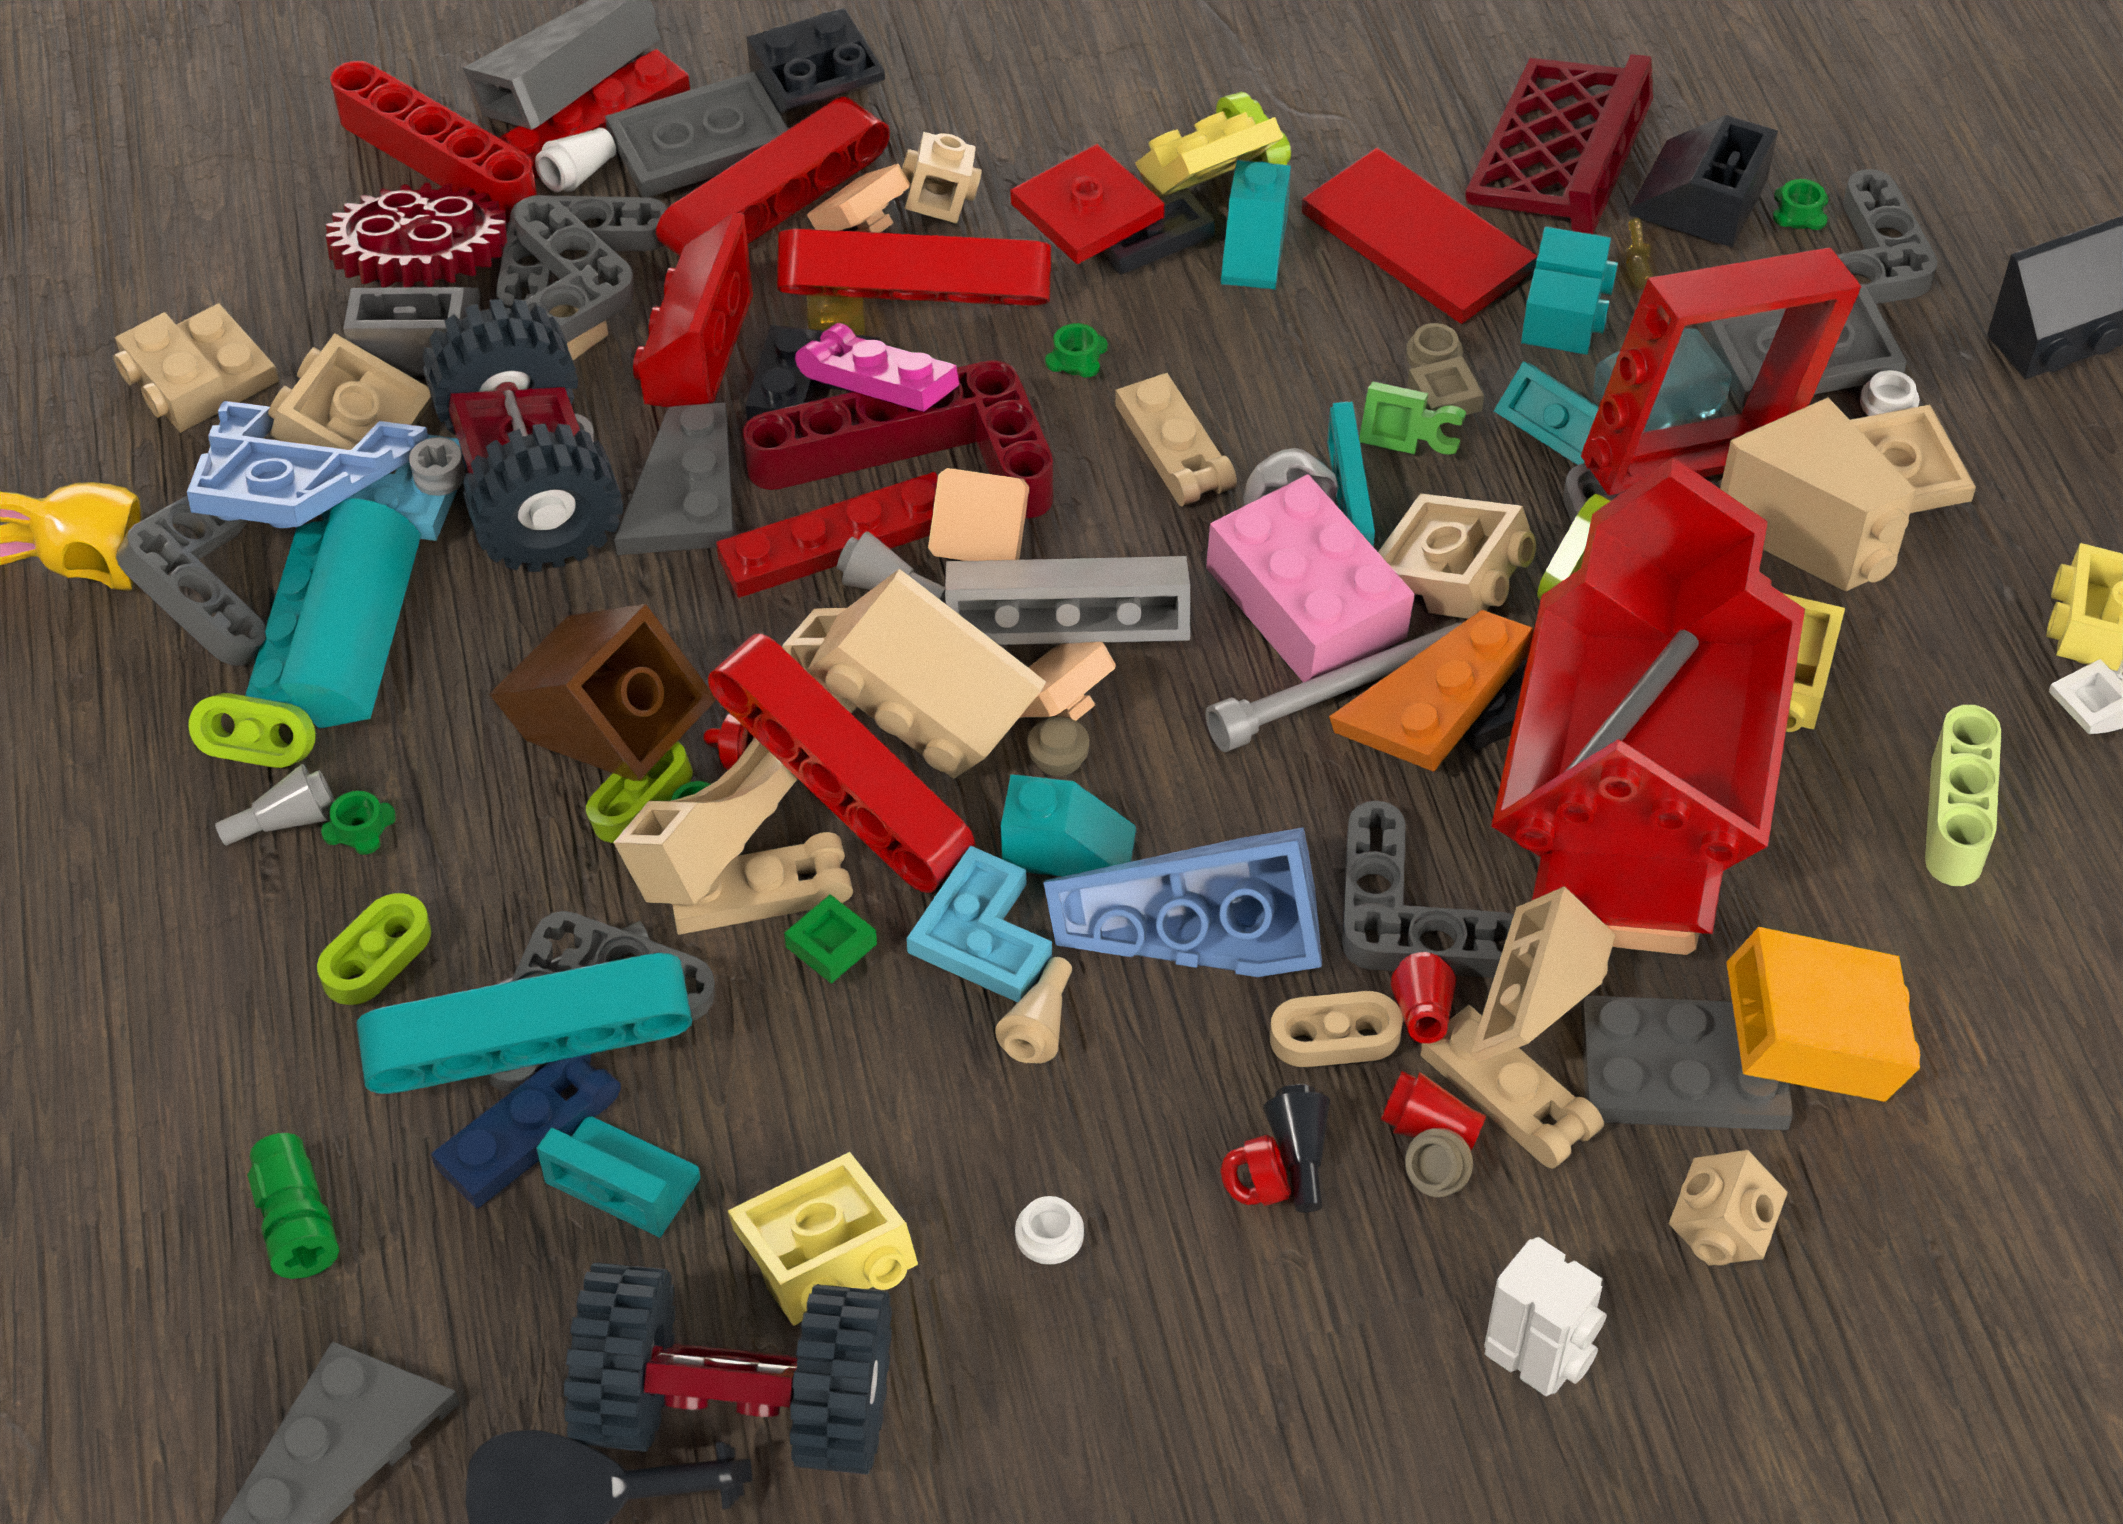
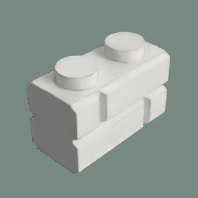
M1537 1237L1533 1240L1529 1239L1497 1279L1484 1347L1486 1348L1485 1355L1509 1372L1518 1369L1521 1371V1380L1543 1395L1548 1396L1552 1393L1555 1394L1566 1379L1576 1384L1585 1375L1598 1352V1348L1591 1343L1601 1330L1607 1314L1597 1308L1602 1291V1278L1576 1261L1567 1264L1564 1262V1253Z

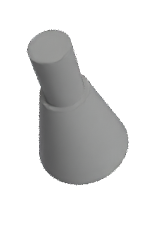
M866 531L859 540L851 537L841 552L837 569L844 572L842 585L872 590L900 568L942 602L945 598L944 586L914 573V569L869 531Z
M301 764L254 801L252 807L215 823L222 842L227 846L261 830L268 832L329 821L326 808L332 806L335 800L321 771L318 770L310 774L307 768Z

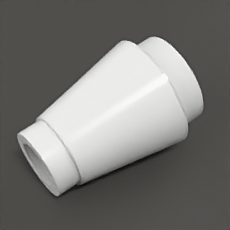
M597 128L548 141L543 145L542 151L536 155L535 166L537 173L550 190L555 192L562 190L573 191L605 164L608 159L615 156L616 144L611 134L604 128Z

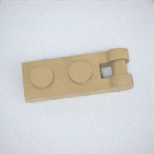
M1168 373L1116 389L1115 406L1180 506L1199 501L1200 494L1211 490L1220 494L1236 488L1237 477L1231 461L1227 456H1221Z
M824 832L813 835L804 844L736 856L711 884L709 892L697 901L695 905L672 904L678 935L812 910L829 894L841 903H844L852 896L853 888L848 871L841 868L845 853L840 836L835 833ZM816 872L813 879L803 881L798 879V875Z
M1466 1006L1449 1020L1447 1033L1441 1040L1430 1044L1422 1043L1421 1056L1540 1163L1551 1169L1556 1168L1570 1156V1146L1578 1140L1588 1141L1604 1127V1121L1600 1112L1586 1098L1573 1096L1519 1047L1482 1062L1476 1061L1470 1053L1482 1015L1472 1006ZM1549 1114L1557 1122L1554 1125L1542 1124L1540 1120Z

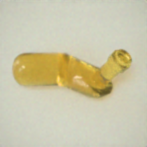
M1639 218L1629 220L1628 223L1633 245L1627 249L1626 269L1633 284L1640 289H1644L1648 278L1654 277L1647 261L1651 246L1643 242L1642 221Z

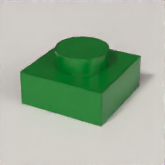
M831 894L784 932L786 948L831 984L877 945L876 929Z

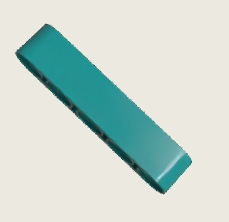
M654 953L382 1007L362 1015L357 1020L356 1027L365 1087L371 1092L392 1094L666 1039L686 1031L692 1024V1015L681 960L678 956L672 954Z

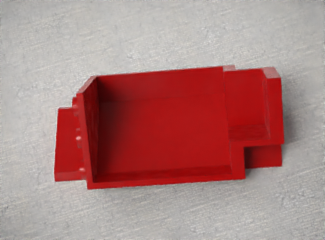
M1674 457L1592 514L1581 569L1541 596L1491 827L1517 842L1522 848L1530 850L1540 857L1532 900L1566 887L1596 917L1608 926L1713 934L1723 871L1768 847L1805 608L1772 587V580L1759 572L1768 521ZM1686 630L1692 633L1699 642L1698 648L1622 741L1617 739L1564 772L1678 631Z

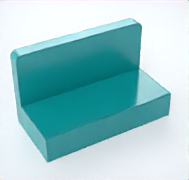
M592 1116L586 1117L572 1137L551 1127L536 1148L546 1184L661 1238L701 1178L697 1165Z

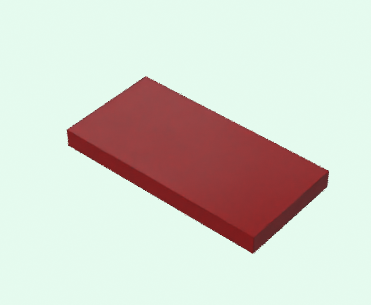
M1379 148L1374 149L1302 199V213L1460 324H1463L1533 273L1536 268L1538 258L1536 254Z

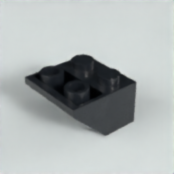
M845 8L824 12L811 18L781 27H774L768 31L746 37L750 72H755L780 115L859 91L885 80V70Z
M1724 115L1668 139L1630 206L1629 215L1733 248L1768 180L1778 130Z

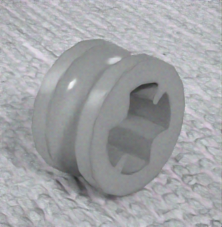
M434 437L425 439L411 450L409 462L415 486L421 492L428 495L441 496L450 494L463 484L466 471L461 449L454 441L447 438Z

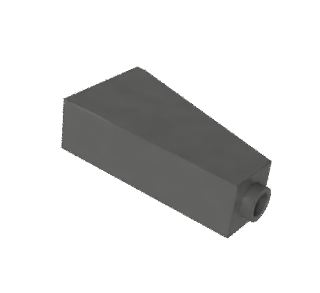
M589 0L463 67L482 115L531 130L536 128L661 38L654 23L656 21V11L650 0Z

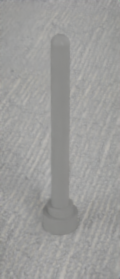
M1462 623L1452 624L1252 703L1246 699L1237 701L1231 697L1212 704L1206 708V722L1211 737L1223 752L1250 743L1251 736L1258 733L1260 725L1388 676Z

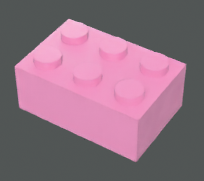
M1309 474L1210 523L1206 569L1302 682L1378 654L1407 638L1414 592Z

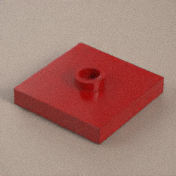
M1098 144L1010 190L1011 205L1077 265L1164 218L1165 203Z

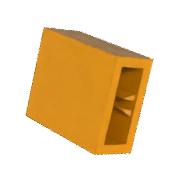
M1758 927L1726 962L1743 1074L1886 1102L1920 1069V1049L1914 1038L1909 1011V991L1904 985L1899 956Z

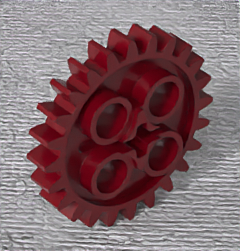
M424 183L419 190H412L410 186L403 184L400 191L391 192L385 188L380 189V197L377 198L361 195V205L354 203L344 204L345 213H333V223L326 224L327 234L325 235L329 260H333L334 269H344L346 278L360 275L361 284L364 285L379 279L381 281V288H387L394 282H402L403 288H411L415 282L420 281L430 288L434 286L435 280L444 279L450 283L456 282L455 274L458 273L474 276L476 275L475 266L491 267V257L503 256L502 247L505 246L508 240L505 211L500 210L498 201H488L487 193L472 196L471 187L454 192L452 184L449 183L438 190L432 189L430 183Z

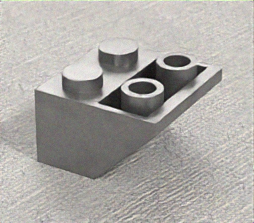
M351 288L343 328L346 340L408 376H425L422 367L425 366L423 353L425 348H432L429 338L435 330L446 333L447 328L444 321L453 314L462 320L468 316L466 307L477 304L479 307V288Z

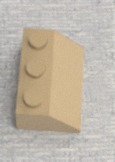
M900 568L837 615L808 668L810 672L824 681L834 694L848 699L872 717L882 730L896 735L920 753L930 766L945 772L953 779L984 760L1042 691L1046 683L1044 679Z

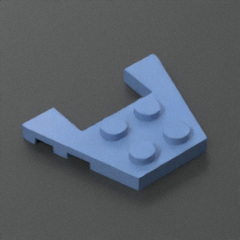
M224 401L218 410L220 423L219 425H212L208 436L210 442L208 453L201 454L187 490L190 510L192 513L213 515L226 521L242 519L270 523V525L276 528L299 527L340 503L345 498L352 496L408 463L411 450L418 443L428 439L427 427L379 421L353 449H338L263 439L272 430L273 418L268 416L269 406Z

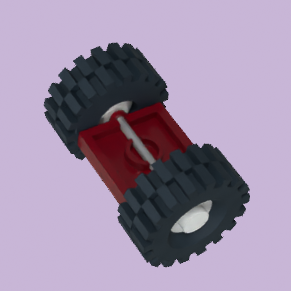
M502 299L489 300L490 309L479 311L477 304L466 307L468 315L466 318L460 320L453 314L444 321L447 328L446 333L439 330L433 332L429 338L432 348L424 349L423 360L425 366L422 367L436 413L441 423L445 421L447 430L457 435L469 473L465 474L463 483L466 491L463 494L478 543L482 550L486 549L490 559L497 563L503 558L506 568L518 570L522 562L526 563L529 572H541L542 564L552 562L553 568L565 565L564 559L573 555L579 562L589 556L588 546L592 544L600 549L608 541L604 530L616 531L620 524L617 515L623 514V502L604 447L598 440L593 442L590 433L579 428L571 405L575 398L572 389L578 387V378L560 325L554 316L548 318L546 310L538 305H535L529 312L526 301L514 299L511 308H505Z
M598 1262L591 1265V1271H587L583 1280L584 1291L580 1290L577 1298V1317H573L570 1331L573 1336L571 1349L567 1351L566 1365H569L568 1377L565 1380L564 1396H568V1401L564 1413L565 1421L569 1422L567 1427L568 1438L588 1446L645 1452L648 1451V1446H652L655 1440V1431L659 1430L661 1423V1408H664L665 1405L679 1409H705L708 1407V1399L737 1402V1413L757 1417L779 1416L780 1406H791L790 1419H793V1424L790 1431V1445H793L791 1458L794 1461L795 1467L866 1475L870 1473V1469H872L874 1464V1454H877L879 1445V1430L882 1429L883 1405L887 1394L886 1380L890 1365L889 1346L891 1343L892 1327L889 1326L892 1311L890 1306L891 1298L888 1291L814 1285L812 1287V1294H809L807 1300V1313L803 1315L801 1324L802 1336L801 1340H798L796 1356L674 1344L675 1333H672V1325L675 1321V1306L672 1303L675 1289L674 1284H671L672 1275L671 1272H668V1269Z

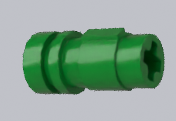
M276 1133L266 1136L251 1148L249 1156L252 1167L247 1176L255 1207L261 1209L264 1217L261 1231L266 1243L265 1246L271 1268L280 1277L290 1279L306 1278L319 1274L335 1262L340 1249L328 1207L320 1202L321 1196L311 1161L306 1155L302 1139L297 1135Z

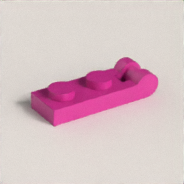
M836 323L824 331L820 342L811 341L800 348L795 354L799 370L810 379L923 412L959 386L957 365L933 359L925 353H912L890 347L882 341L858 338L847 325L842 323Z

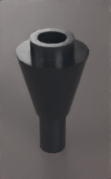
M1305 1084L1288 1085L1278 1089L1275 1092V1097L1268 1100L1263 1106L1286 1167L1291 1171L1295 1210L1302 1213L1315 1212L1322 1208L1318 1168L1321 1166L1330 1106L1329 1097L1316 1093L1313 1086Z

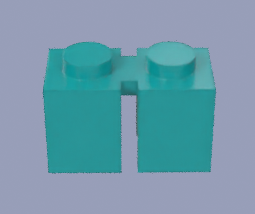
M1551 227L1544 228L1536 268L1527 299L1521 343L1588 355L1592 332L1603 334L1610 300L1600 299L1601 294L1612 295L1618 262L1608 260L1611 237Z

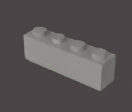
M1187 556L946 561V605L998 645L1190 640V579Z

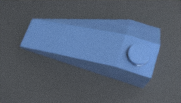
M1304 827L1233 839L1049 879L1044 882L1057 946L1133 957L1134 955L1176 961L1177 965L1197 968L1198 965L1233 970L1236 971L1235 974L1252 977H1263L1322 967L1316 891Z

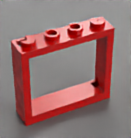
M1831 247L1648 278L1580 455L1587 469L1591 470L1608 496L1623 493L1673 457L1702 477L1724 473L1732 439L1809 406L1862 286ZM1786 308L1741 414L1643 432L1686 325Z

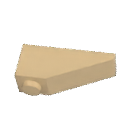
M1566 887L1516 907L1470 1053L1476 1061L1482 1062L1530 1043L1602 984L1608 970L1607 963L1616 934Z

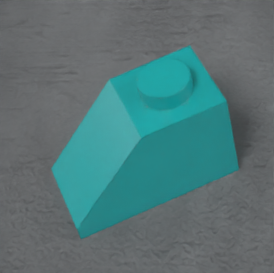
M1243 160L1236 161L1229 200L1221 284L1276 290L1288 218L1291 165Z
M1010 775L1001 822L1002 860L1025 869L1026 873L1061 877L1132 862L1136 825L1076 782Z

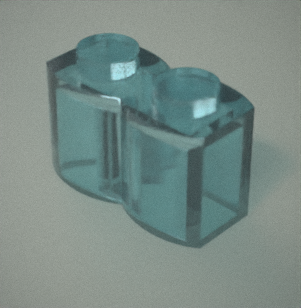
M1697 329L1683 330L1643 432L1668 428L1676 420L1708 417L1717 412L1727 402L1732 374ZM1620 351L1606 357L1596 365L1593 393L1599 401L1603 398Z

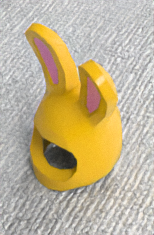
M95 482L73 483L59 487L47 497L39 499L19 493L0 491V522H10L0 525V565L37 556L51 572L66 578H88L102 582L111 589L132 590L134 581L119 567L116 554L127 532L135 524L141 522L140 500L137 495L124 487Z

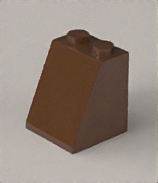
M646 604L567 616L489 694L526 741L632 781H640L716 701L710 688Z

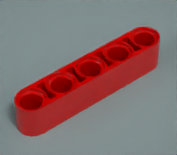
M364 61L346 62L332 72L330 81L340 123L349 132L440 186H444L447 183L452 184L454 192L471 187L472 196L487 193L488 201H498L500 210L505 211L506 223H509L511 211L515 204L527 197L537 196L532 163L524 152L370 63Z
M849 97L837 98L673 203L664 211L656 226L657 239L680 257L685 245L730 214L740 213L744 214L747 243L749 244L874 162L881 156L889 142V126Z
M789 229L778 233L777 290L783 293L809 296L1019 306L1043 305L1050 302L1051 245L1045 242L814 229Z
M753 634L709 673V688L716 700L914 889L925 893L935 891L950 876L968 848L976 846L975 838L964 821L770 637L763 634Z

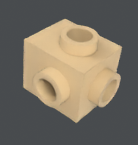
M923 132L918 151L907 150L902 168L911 184L907 192L905 209L957 224L964 199L974 201L982 170L973 167L976 146L966 144L962 139L951 134L933 135Z
M1749 1150L1697 1157L1693 1159L1686 1180L1681 1187V1193L1669 1225L1685 1240L1693 1253L1708 1265H1727L1734 1262L1764 1259L1788 1192Z

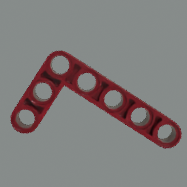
M982 361L957 367L959 386L924 412L858 392H850L759 414L752 417L743 429L748 477L753 484L762 489H783L977 442L989 474L1024 479L1030 487L1025 519L1036 518L1045 514L1051 508L1054 501L1052 453L1017 372L1012 366L1002 361Z

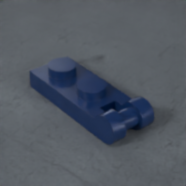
M590 1054L548 1062L541 1070L433 1151L431 1157L434 1167L478 1209L539 1161L536 1148L551 1127L572 1136L586 1117L592 1116L595 1118L614 1102L621 1090V1084L606 1069L596 1070L590 1064ZM573 1084L578 1091L565 1101L559 1093Z

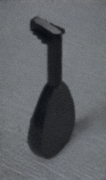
M542 1430L507 1432L495 1435L479 1446L469 1461L466 1479L469 1524H607L624 1507L628 1500L719 1489L721 1491L722 1510L731 1509V1505H735V1501H739V1496L745 1495L744 1483L753 1481L751 1459H736L735 1446L731 1447L730 1444H726V1441L716 1442L717 1460L626 1470L601 1451L560 1434Z

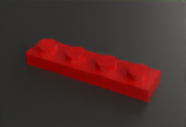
M656 48L615 71L536 128L531 130L518 126L498 138L524 152L530 158L534 179H536L539 175L535 166V158L542 151L543 145L546 142L597 128L607 130L606 115L690 91L689 75Z
M934 471L717 541L716 547L719 561L737 597L741 598L836 567L847 541L851 537L859 540L866 531H869L889 549L928 537L931 531L938 476Z

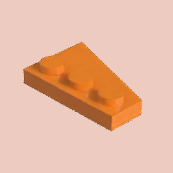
M1484 610L1479 611L1330 715L1329 719L1334 733L1434 772L1528 656L1533 637V628Z

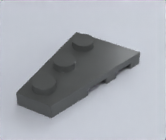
M726 402L668 407L615 537L617 555L715 548L717 541L734 536Z
M332 1341L220 1523L330 1524L355 1501L354 1492L386 1463L393 1466L412 1448L410 1441L436 1417L442 1421L460 1404L456 1391Z

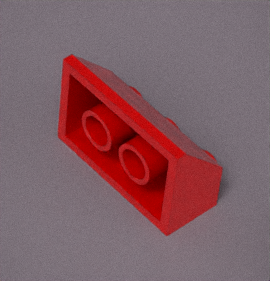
M730 214L685 245L676 268L670 267L668 269L664 283L663 302L661 307L654 306L649 319L648 340L645 346H638L633 361L634 379L641 381L644 404L668 408L672 406L714 403L753 298L744 214Z

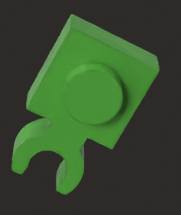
M1372 381L1367 392L1359 442L1415 454L1420 440H1425L1432 449L1441 454H1455L1461 440L1445 436L1440 429V425L1443 423L1462 425L1466 411L1451 405L1443 406L1436 411L1427 410L1426 405L1429 393Z

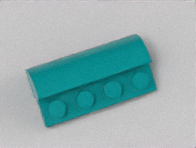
M345 498L332 507L329 519L311 522L296 528L267 622L266 640L259 648L245 696L298 706L309 715L318 729L371 719L421 538V533L410 520L383 504L365 499Z

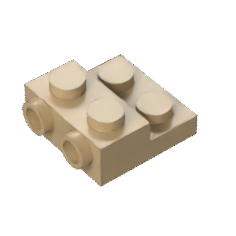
M219 303L178 324H175L164 312L115 337L119 352L113 355V359L121 376L129 385L137 382L152 413L158 418L165 415L180 433L218 414L219 407L224 401L239 403L279 382L275 365Z
M334 333L322 351L313 347L306 355L298 370L297 377L300 380L295 387L290 389L284 386L276 395L268 411V416L274 419L270 436L279 441L351 450L379 421L415 426L431 404L432 397L426 385Z
M1420 493L1378 553L1414 594L1423 596L1428 613L1469 619L1481 610L1487 611L1490 606L1499 607L1505 602L1509 592V578L1517 566L1528 567L1535 556L1536 540L1530 531L1523 506Z

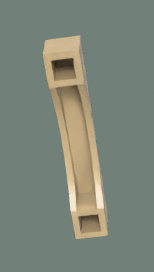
M846 608L813 609L783 644L782 648L852 713L856 709V705L848 699L834 694L824 681L808 670L837 615ZM755 737L739 760L719 780L690 796L672 801H649L613 842L646 902L695 905L697 901L709 892L711 884L729 862L742 852L747 840L765 818L769 817L776 810L779 801L797 781L798 778Z

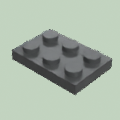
M754 71L605 116L607 131L613 137L616 149L642 197L665 193L715 177L788 130Z
M1860 284L1862 286L1814 394L1865 385L1875 374L1882 371L1892 370L1901 373L1905 371L1907 361L1865 284ZM1786 308L1703 323L1702 329L1742 408H1744Z
M1586 996L1583 998L1581 1025L1585 1098L1598 1109L1604 1123L1789 1130L1793 1117L1790 1083L1743 1074L1732 1001Z

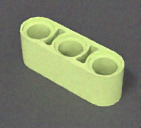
M1961 705L1947 713L1931 761L1925 861L1926 867L1933 877L1951 886H1965L1974 883L1980 877L1997 826L2001 727L2000 722L1993 713L1976 705Z

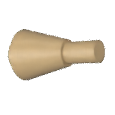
M1061 957L1050 958L1038 984L1034 985L998 1022L995 1029L997 1041L1013 1059L1023 1063H1044L1053 1059L1057 1054L1062 992L1072 972V966L1067 960Z

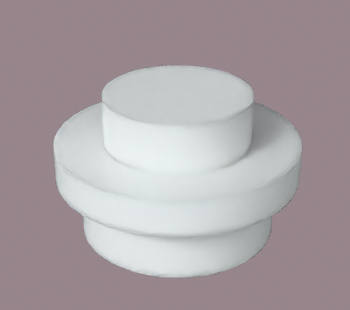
M1888 370L1875 374L1864 385L1860 396V404L1864 412L1868 416L1918 407L1919 395L1914 381L1909 376L1898 371Z
M1053 1196L1041 1197L1032 1201L1018 1216L1015 1225L1016 1242L1021 1252L1037 1263H1062L1073 1257L1083 1243V1220L1078 1211L1067 1201Z

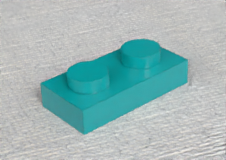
M1523 361L1495 407L1494 412L1579 465L1584 463L1580 455L1599 406L1532 364Z

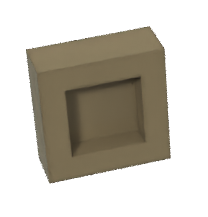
M1462 356L1409 369V389L1429 393L1426 405L1427 410L1436 411L1443 406L1451 405L1462 408L1466 411V415L1482 411L1484 394Z

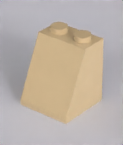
M1825 398L1732 439L1720 488L1768 521L1763 550L1844 591L1853 589L1868 581H1880L1894 570L1916 494V489L1829 398Z

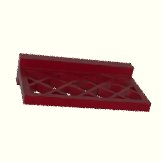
M1631 54L1625 68L1529 58L1465 191L1466 204L1570 217L1572 231L1593 234L1653 101L1652 57ZM1537 78L1553 79L1561 82L1543 90H1540L1535 85ZM1595 85L1613 86L1611 89L1591 96L1585 90ZM1570 95H1573L1579 101L1560 110L1552 104ZM1538 108L1545 114V116L1526 124L1519 118V116ZM1590 114L1597 121L1578 130L1570 124V122ZM1555 128H1558L1563 136L1544 144L1536 137ZM1524 142L1530 148L1512 157H1508L1503 152L1504 149ZM1573 148L1581 154V156L1562 164L1554 157ZM1539 162H1542L1548 169L1528 178L1520 171ZM1508 176L1514 183L1501 189L1486 187L1488 183ZM1558 182L1566 189L1563 196L1546 195L1538 192Z

